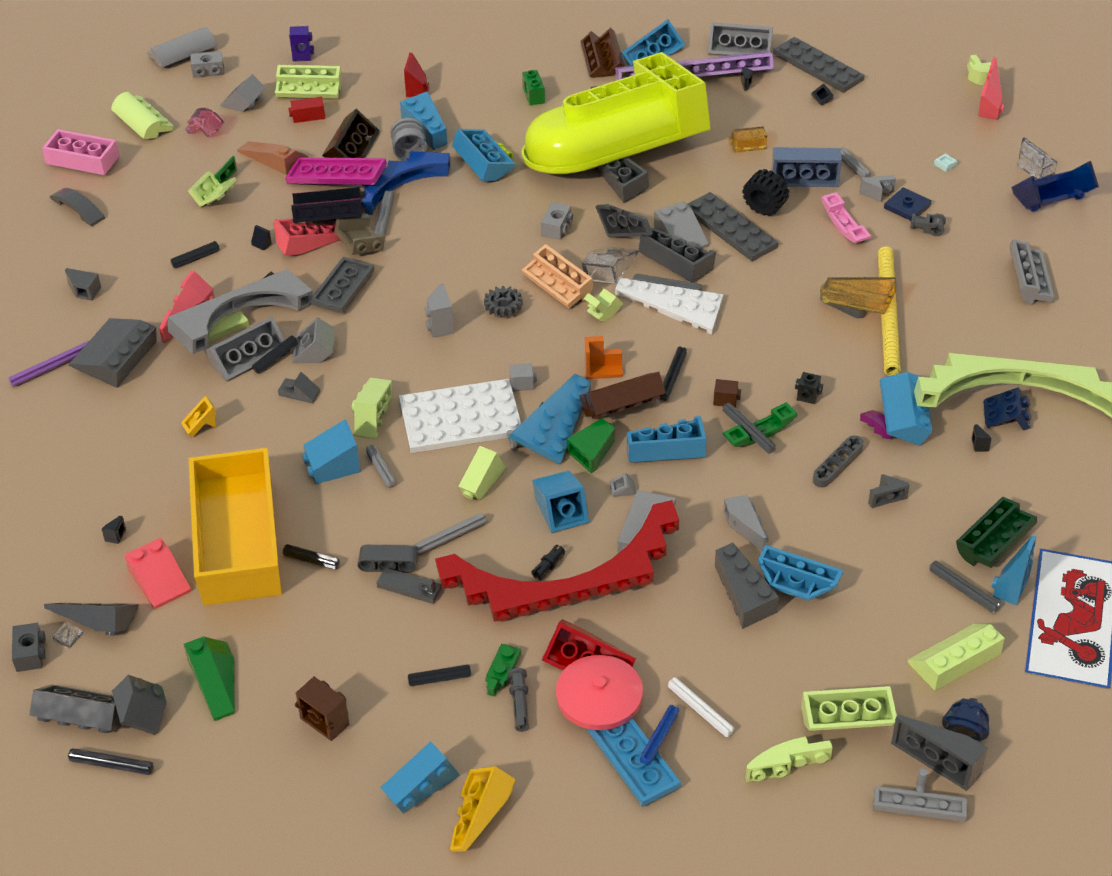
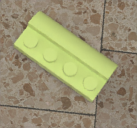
M278 65L275 96L338 99L339 91H341L340 66Z
M124 92L117 96L112 104L111 110L143 139L158 138L159 132L173 131L174 125L141 96H132L129 92Z

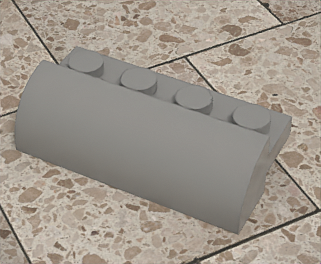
M203 27L154 46L147 53L149 58L155 60L157 66L165 67L190 57L191 54L213 48L217 44L210 30L207 27Z
M1012 240L1010 252L1022 299L1031 305L1034 300L1052 303L1055 297L1043 252L1030 249L1028 242Z

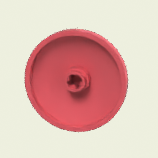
M606 655L587 656L574 661L562 671L556 684V700L560 711L572 723L591 730H608L627 723L637 714L643 700V685L638 673L628 663Z

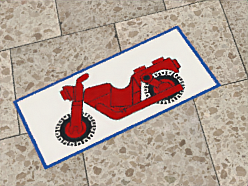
M1040 548L1025 667L1026 673L1110 689L1112 673V561Z

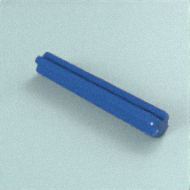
M673 704L668 706L641 754V763L647 766L653 761L680 711L678 707H675Z

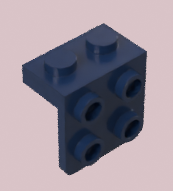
M1019 387L991 396L983 401L985 424L987 427L1016 419L1023 430L1030 428V420L1032 419L1028 408L1031 406L1030 400L1027 395L1024 396Z

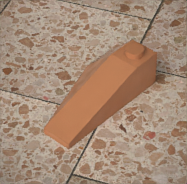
M248 141L238 149L239 153L286 175L298 157L308 158L307 155L297 150L278 144Z

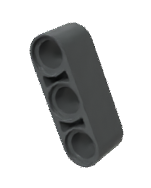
M363 545L360 547L357 566L365 572H383L385 568H389L402 573H410L416 569L418 550L409 545Z

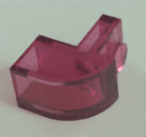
M198 108L187 121L188 125L185 130L190 134L200 128L207 137H210L219 131L224 121L213 110Z

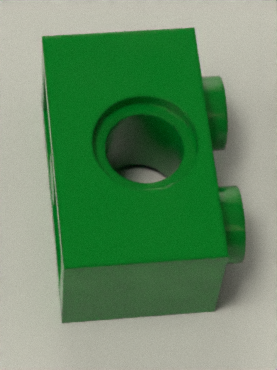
M538 70L522 72L523 90L529 105L544 104L545 87Z

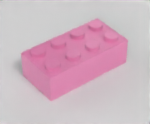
M57 129L42 147L46 164L99 175H105L120 156L116 140Z

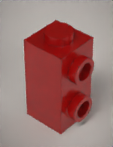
M322 97L290 101L291 107L288 108L289 117H293L294 123L325 119Z

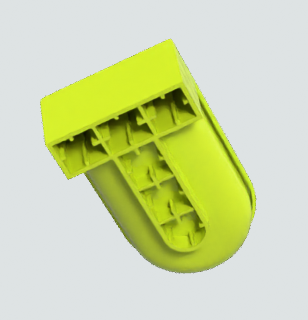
M663 52L633 61L635 75L572 94L563 100V106L550 109L537 116L528 126L525 134V145L522 148L523 161L529 168L542 173H576L708 131L711 128L706 83Z

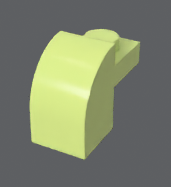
M970 55V60L967 63L968 79L975 84L984 85L991 62L981 63L977 55Z
M605 288L597 298L589 293L584 297L589 303L587 305L589 307L587 312L600 321H606L614 316L623 305V302Z

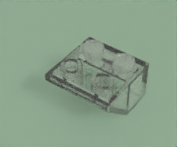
M1022 138L1017 165L1039 182L1055 176L1058 162L1027 138Z

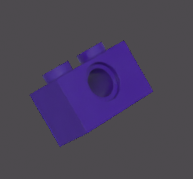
M309 26L290 27L289 38L292 60L311 61V55L314 54V45H311L310 42L313 41L312 32H309Z

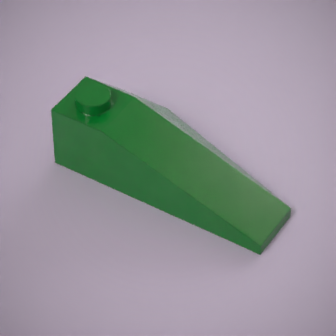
M201 637L184 643L187 660L213 720L217 721L235 714L234 657L227 642Z

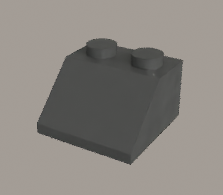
M127 675L112 690L120 723L155 735L158 732L167 703L164 690L159 684Z

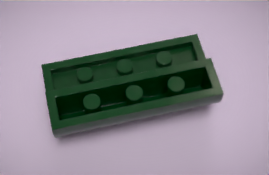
M1002 496L956 540L957 549L962 558L972 566L981 563L992 568L1037 524V516L1020 510V503Z

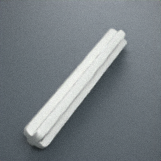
M673 677L669 680L668 688L721 734L729 737L734 733V727L678 678Z

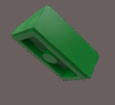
M232 156L214 175L220 184L227 181L237 170L235 157Z

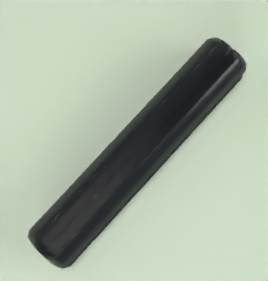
M216 241L176 256L170 260L171 265L177 268L220 250L219 245Z
M293 335L289 336L252 365L253 370L257 374L261 373L298 344L297 339Z
M286 544L283 548V555L335 570L340 565V559L290 544Z
M466 664L408 674V683L410 686L470 677L471 669Z

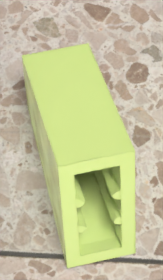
M479 446L458 486L463 492V496L471 500L473 498L481 500L503 473L506 466L497 452Z

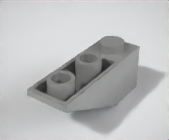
M747 494L724 499L723 513L729 527L762 551L766 542H768V534L766 530L763 531L761 518L755 513L754 503L750 502Z

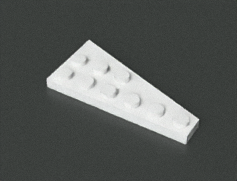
M619 278L615 288V294L633 302L639 301L644 303V306L647 308H656L659 313L680 322L687 321L692 323V327L697 329L699 327L704 328L711 335L723 301V294L627 278Z

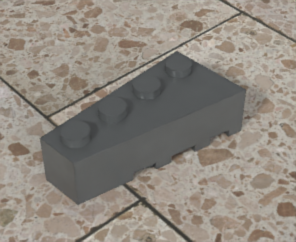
M651 228L652 235L640 236L638 252L690 282L695 281L714 269L716 251L710 250L708 252L702 250L703 247L697 244L695 247L686 244L687 241L684 239H673L672 235Z
M732 542L717 549L715 568L723 586L727 590L729 600L733 603L734 611L740 619L742 629L776 614L779 596L737 546Z

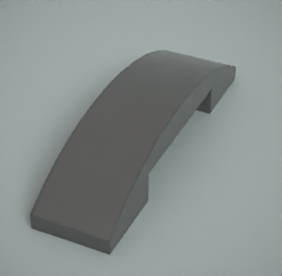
M62 188L50 195V199L59 205L65 204L79 213L81 220L91 227L105 219L103 213L88 198L76 190Z

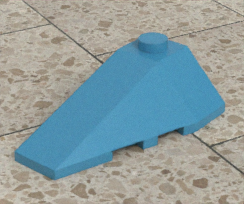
M1032 535L1002 569L999 577L995 576L991 586L994 588L993 597L1014 605L1018 604L1030 577L1036 536Z

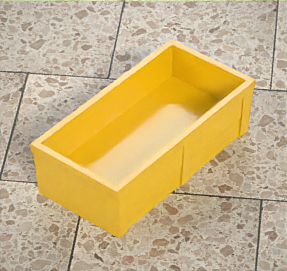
M268 448L188 458L194 578L203 606L282 595Z

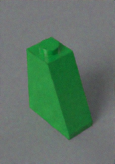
M603 418L599 419L567 438V452L590 473H593L615 442L614 426Z

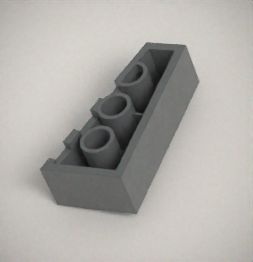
M628 157L596 167L623 203L649 188L648 171Z

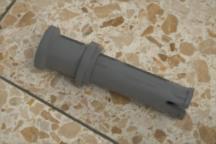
M514 668L508 672V678L511 680L509 693L513 696L515 730L524 732L529 729L526 702L528 686L525 681L527 671L523 668Z

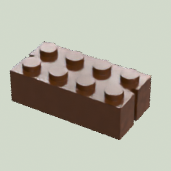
M654 372L579 395L585 417L592 416V419L609 415L608 411L609 413H616L626 410V407L642 405L643 401L645 403L661 399L660 395L666 392L660 372Z

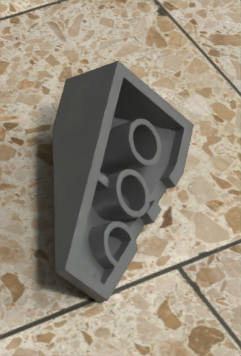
M609 204L595 206L608 237L646 236L653 234L646 217Z

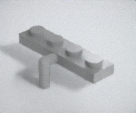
M921 768L918 773L916 791L875 786L873 810L965 822L967 798L925 793L928 771L925 768Z

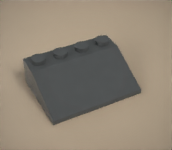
M109 318L69 363V366L117 388L157 342L156 326L142 320Z

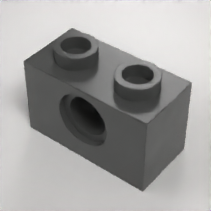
M38 622L12 626V661L16 672L42 668V659L46 658L44 646L42 647V643L46 642L44 630H40Z

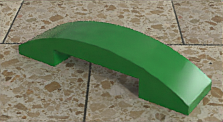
M785 402L771 409V415L753 424L765 436L770 437L791 423L798 413ZM740 425L723 432L725 438L734 447L756 443Z

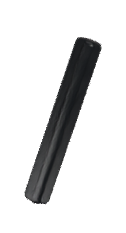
M679 346L675 352L663 382L666 393L660 395V400L666 401L669 399L687 354L685 347Z
M75 748L70 749L68 753L69 761L146 775L152 774L154 768L153 763L150 761Z

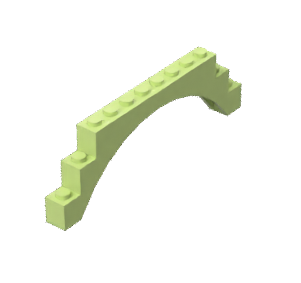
M949 353L945 366L933 365L930 378L918 377L914 389L917 406L936 408L949 396L963 389L979 385L998 383L1029 385L1066 394L1099 409L1112 418V382L1100 381L1095 367Z

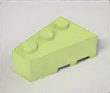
M369 378L367 383L363 385L362 391L358 393L356 400L352 402L354 436L377 438V425L381 426L383 422L380 419L381 414L386 413L392 397V380Z

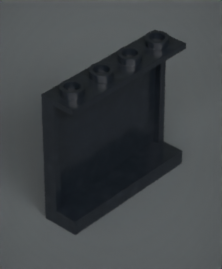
M360 187L292 193L293 223L362 216Z

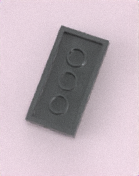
M342 257L310 299L311 305L343 314L375 271L374 265Z

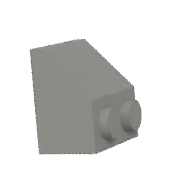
M251 74L220 105L224 108L243 112L246 108L250 110L256 104L254 101H258L263 96L262 92L266 87Z
M440 284L427 298V307H424L426 318H428L426 320L427 331H431L433 338L454 333L452 305L444 284Z
M317 317L295 336L298 344L294 346L292 362L321 363L326 358H329L334 351L335 328Z

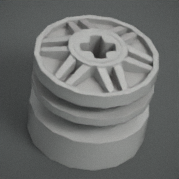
M403 118L394 123L390 133L393 152L398 159L406 161V158H409L410 151L426 152L427 144L424 126L420 121L414 118Z

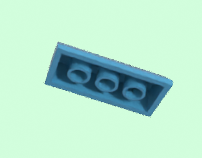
M457 129L452 147L478 175L480 180L484 182L497 181L515 167L516 164L485 129Z
M905 372L881 378L880 388L887 434L920 446L932 433L929 407L917 406L914 394L918 377L921 376Z

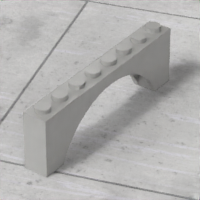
M286 269L169 316L168 332L187 350L195 354L208 348V334L211 328L225 315L242 308L259 305H275L300 310L311 305L310 299L313 296V290Z

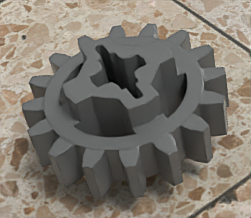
M504 286L501 289L495 287L494 291L490 289L489 294L486 293L484 298L485 310L489 311L490 315L495 313V317L502 315V318H504L507 314L511 317L512 313L517 314L523 305L521 293H518L517 289L511 290V286L507 289Z

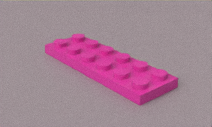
M298 157L285 179L287 183L375 185L386 167L387 161L385 158Z

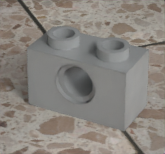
M222 51L191 54L193 77L223 75L224 62Z
M551 202L541 221V236L561 240L563 234L567 232L568 224L572 223L573 220L570 205Z

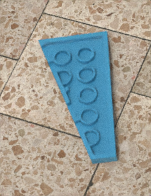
M574 374L522 422L508 438L560 464L567 448V438L572 435L582 408L579 395L588 392L591 382Z

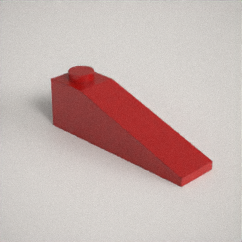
M562 619L555 629L542 661L560 670H564L574 661L587 656H611L628 663L631 667H633L636 658L590 632Z

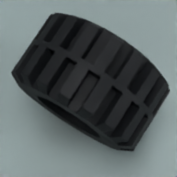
M767 169L758 170L747 181L742 190L744 194L743 199L746 200L745 203L755 213H761L763 216L776 214L789 198L788 194L790 192L787 188V183L784 182L785 180L778 173L775 174L772 170L768 171Z

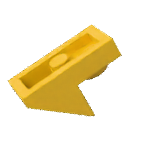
M204 396L181 422L188 435L192 437L196 435L205 423L216 428L215 407L207 396Z

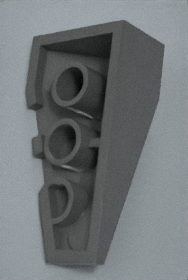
M82 603L44 604V608L93 630L104 631L106 635L113 636L118 635L119 631H126L139 608V604L88 603L82 605Z

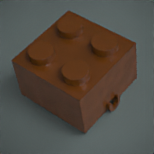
M314 676L295 692L297 698L295 707L299 709L300 719L330 741L350 725L345 696L341 692H336L330 688L327 682L320 681Z

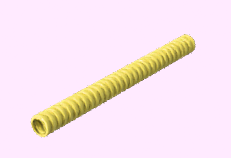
M882 247L878 250L884 372L886 375L892 376L901 372L894 254L892 248Z

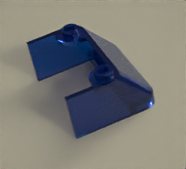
M1089 161L1071 171L1035 180V177L1031 176L1011 188L1015 197L1026 209L1035 211L1041 209L1040 206L1073 197H1075V200L1084 198L1086 193L1098 188L1099 185L1092 162Z

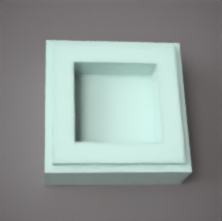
M946 153L934 160V165L945 172L956 167L958 163L956 159Z

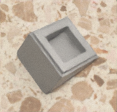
M627 473L610 481L613 497L636 494L634 481Z

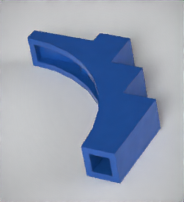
M410 151L409 158H406V161H388L387 167L384 168L375 185H362L366 197L363 198L362 206L365 208L366 214L373 215L385 191H392L401 185L422 178L449 176L451 167L450 153Z

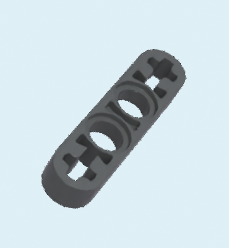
M854 435L848 437L814 471V485L817 487H827L862 452L863 439ZM847 454L849 457L842 458L839 455ZM836 465L838 468L831 469L828 466Z

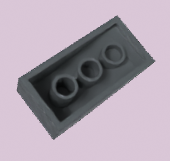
M899 714L895 719L891 744L965 791L981 775L987 747L981 742L967 735Z

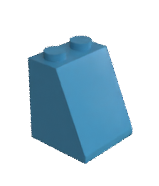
M347 420L339 422L304 444L303 462L308 464V475L310 478L313 477L315 484L360 473L357 444Z
M570 471L532 480L535 499L552 533L589 523L584 487Z

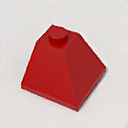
M409 52L404 68L406 97H414L424 92H429V82H427L426 74L414 54Z

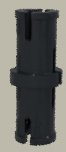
M558 544L555 545L531 571L532 576L535 579L542 580L545 574L550 569H554L557 561L565 554L564 548Z

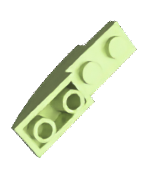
M802 737L778 744L758 755L746 766V782H758L774 777L782 778L790 775L791 767L831 761L833 748L829 740L808 744L807 738Z

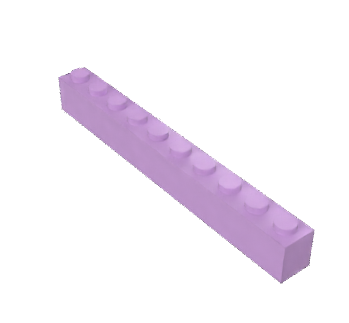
M769 51L675 61L697 77L741 72L742 68L751 69L752 71L774 69L773 53ZM634 66L615 68L616 81L635 75Z

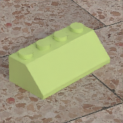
M972 624L908 659V663L936 691L999 656L1002 652L1005 638L991 624Z
M890 686L803 692L801 710L803 721L809 731L895 725L897 714Z

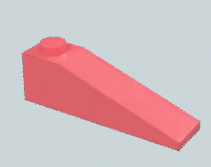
M993 57L982 90L978 116L998 120L999 113H1003L1004 104H1001L1002 91L997 58Z

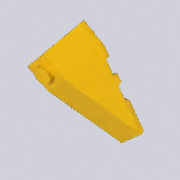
M496 766L470 769L461 792L464 801L463 806L458 807L457 814L460 815V820L454 827L450 851H467L508 800L513 791L515 778Z

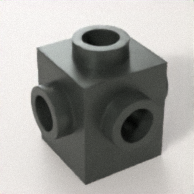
M803 372L801 378H797L795 389L798 390V401L811 404L816 403L818 395H821L823 390L820 375Z

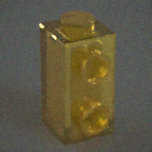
M764 126L732 130L731 137H729V145L733 147L734 153L766 149L767 134Z

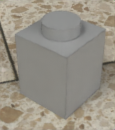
M532 364L510 365L512 391L534 390L533 382H537L536 371H533Z

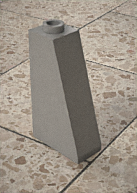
M637 490L618 539L617 554L640 531L653 504L673 500L674 506H676V498Z

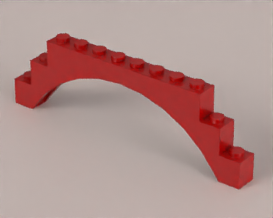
M673 500L653 504L642 528L623 550L593 570L565 579L538 582L498 577L476 568L456 554L435 558L442 589H452L462 584L468 605H479L484 601H488L493 621H506L511 617L526 616L531 612L546 611L551 607L566 606L571 602L586 601L591 597L606 596L611 592L626 591L634 586H646L654 582V571L650 560H659L666 556L667 545L663 534H672L678 531L679 518Z

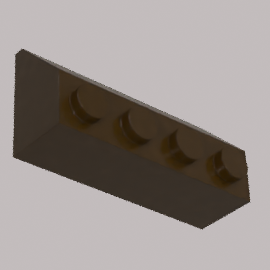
M356 108L344 118L322 156L324 158H364L380 130Z

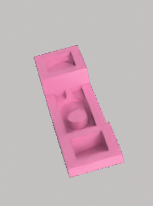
M837 192L821 197L831 221L844 237L854 243L871 238L863 225L858 226L845 210V202Z

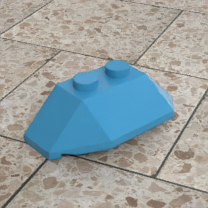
M768 545L764 546L758 558V563L765 579L772 589L808 601L836 588L844 571Z

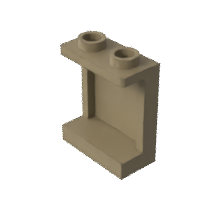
M362 214L360 217L336 219L334 232L352 255L383 250L385 236L383 234L376 235L369 227L370 216L368 214Z

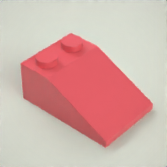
M161 537L124 554L128 571L154 609L191 592L187 580Z

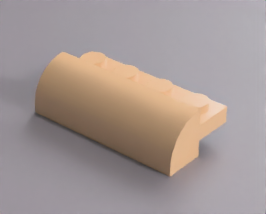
M547 244L533 254L534 260L522 269L526 277L569 309L579 300L584 302V297L588 293L590 294L593 289V279Z

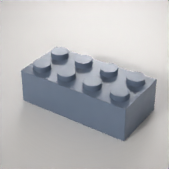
M773 147L771 170L775 174L778 173L785 180L784 182L787 183L788 187H839L842 162L841 148Z

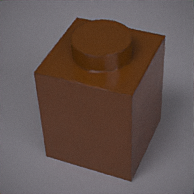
M716 379L713 405L723 406L724 404L731 403L736 408L737 400L741 399V389H738V381Z

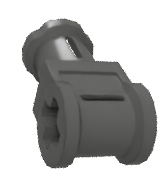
M939 213L927 214L926 217L912 214L910 229L921 228L924 229V233L940 236L944 233L946 218Z

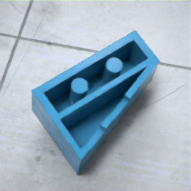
M430 741L380 788L401 812L405 813L459 777L460 774Z

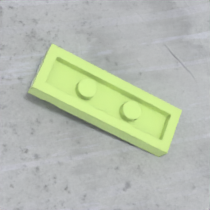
M241 311L219 319L208 334V342L248 327V319Z

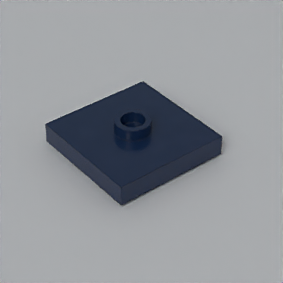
M903 187L884 203V209L911 221L912 214H916V216L922 214L931 205L932 200Z

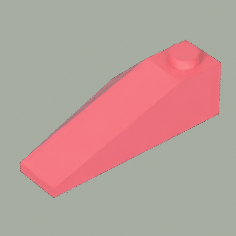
M274 219L273 221L277 246L287 256L303 254L340 240L334 232L335 224L321 223L320 225H315L311 221L293 223V219Z
M193 270L183 280L180 286L183 288L180 295H175L173 299V309L167 311L159 327L162 342H167L173 337L168 332L169 316L215 298L213 288Z

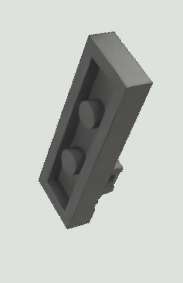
M389 568L383 570L377 581L378 588L434 604L442 589L441 584L434 582V580L425 577L419 578Z

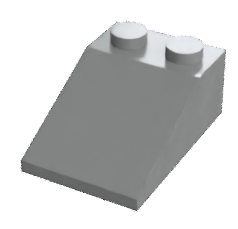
M685 201L654 211L655 229L672 235L673 239H684L687 241L686 244L694 247L696 244L703 248L709 246L694 212Z

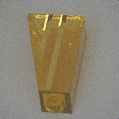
M828 277L825 284L821 286L820 294L824 303L885 314L896 293V278Z

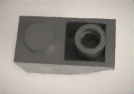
M65 269L68 284L76 298L92 301L101 289L99 275L75 269Z

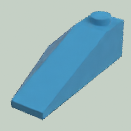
M667 19L621 52L629 66H631L635 60L663 52L665 55L673 54L685 46V43L669 19Z

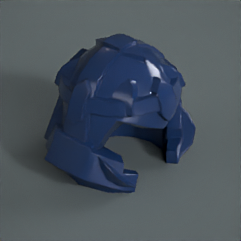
M963 698L955 702L943 716L942 725L947 730L954 731L955 726L968 728L975 732V736L971 738L979 742L986 739L989 735L988 712L983 704L979 703L975 698Z

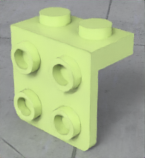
M208 171L188 192L200 207L205 204L210 205L215 200L222 199L225 196L224 192L232 189L235 186L233 183L237 179L233 177L220 184L214 175Z

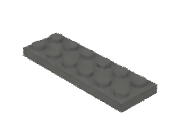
M796 37L773 49V54L842 93L864 81V74Z
M711 192L687 204L700 223L752 262L778 248L776 240Z

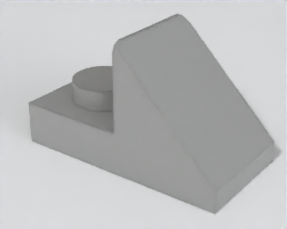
M894 175L861 178L860 193L881 202L882 193L894 192L896 178Z

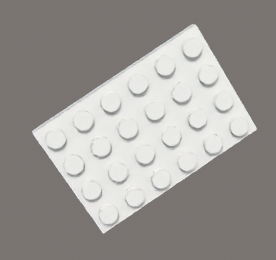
M509 379L399 395L410 453L507 438L508 430L514 431L521 424Z

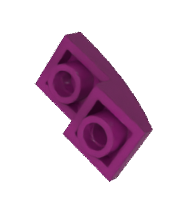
M875 410L860 414V421L874 427V433L882 435V438L885 439L893 438V436L887 434L885 416Z

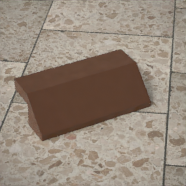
M611 27L601 37H598L591 31L581 40L586 65L591 78L614 76L616 74L615 68L624 67L617 37Z

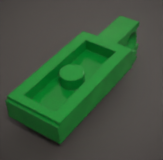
M501 643L486 675L485 682L488 683L486 686L487 695L495 697L500 686H507L510 680L508 672L516 667L521 656L520 648Z

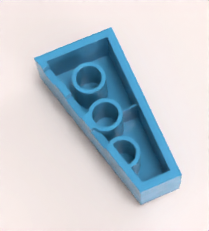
M428 91L400 102L401 118H414L420 121L424 126L426 143L433 150L447 145L446 127Z
M701 415L694 417L692 421L683 419L678 420V424L670 426L665 423L661 424L657 429L648 427L627 432L629 463L706 457V435Z

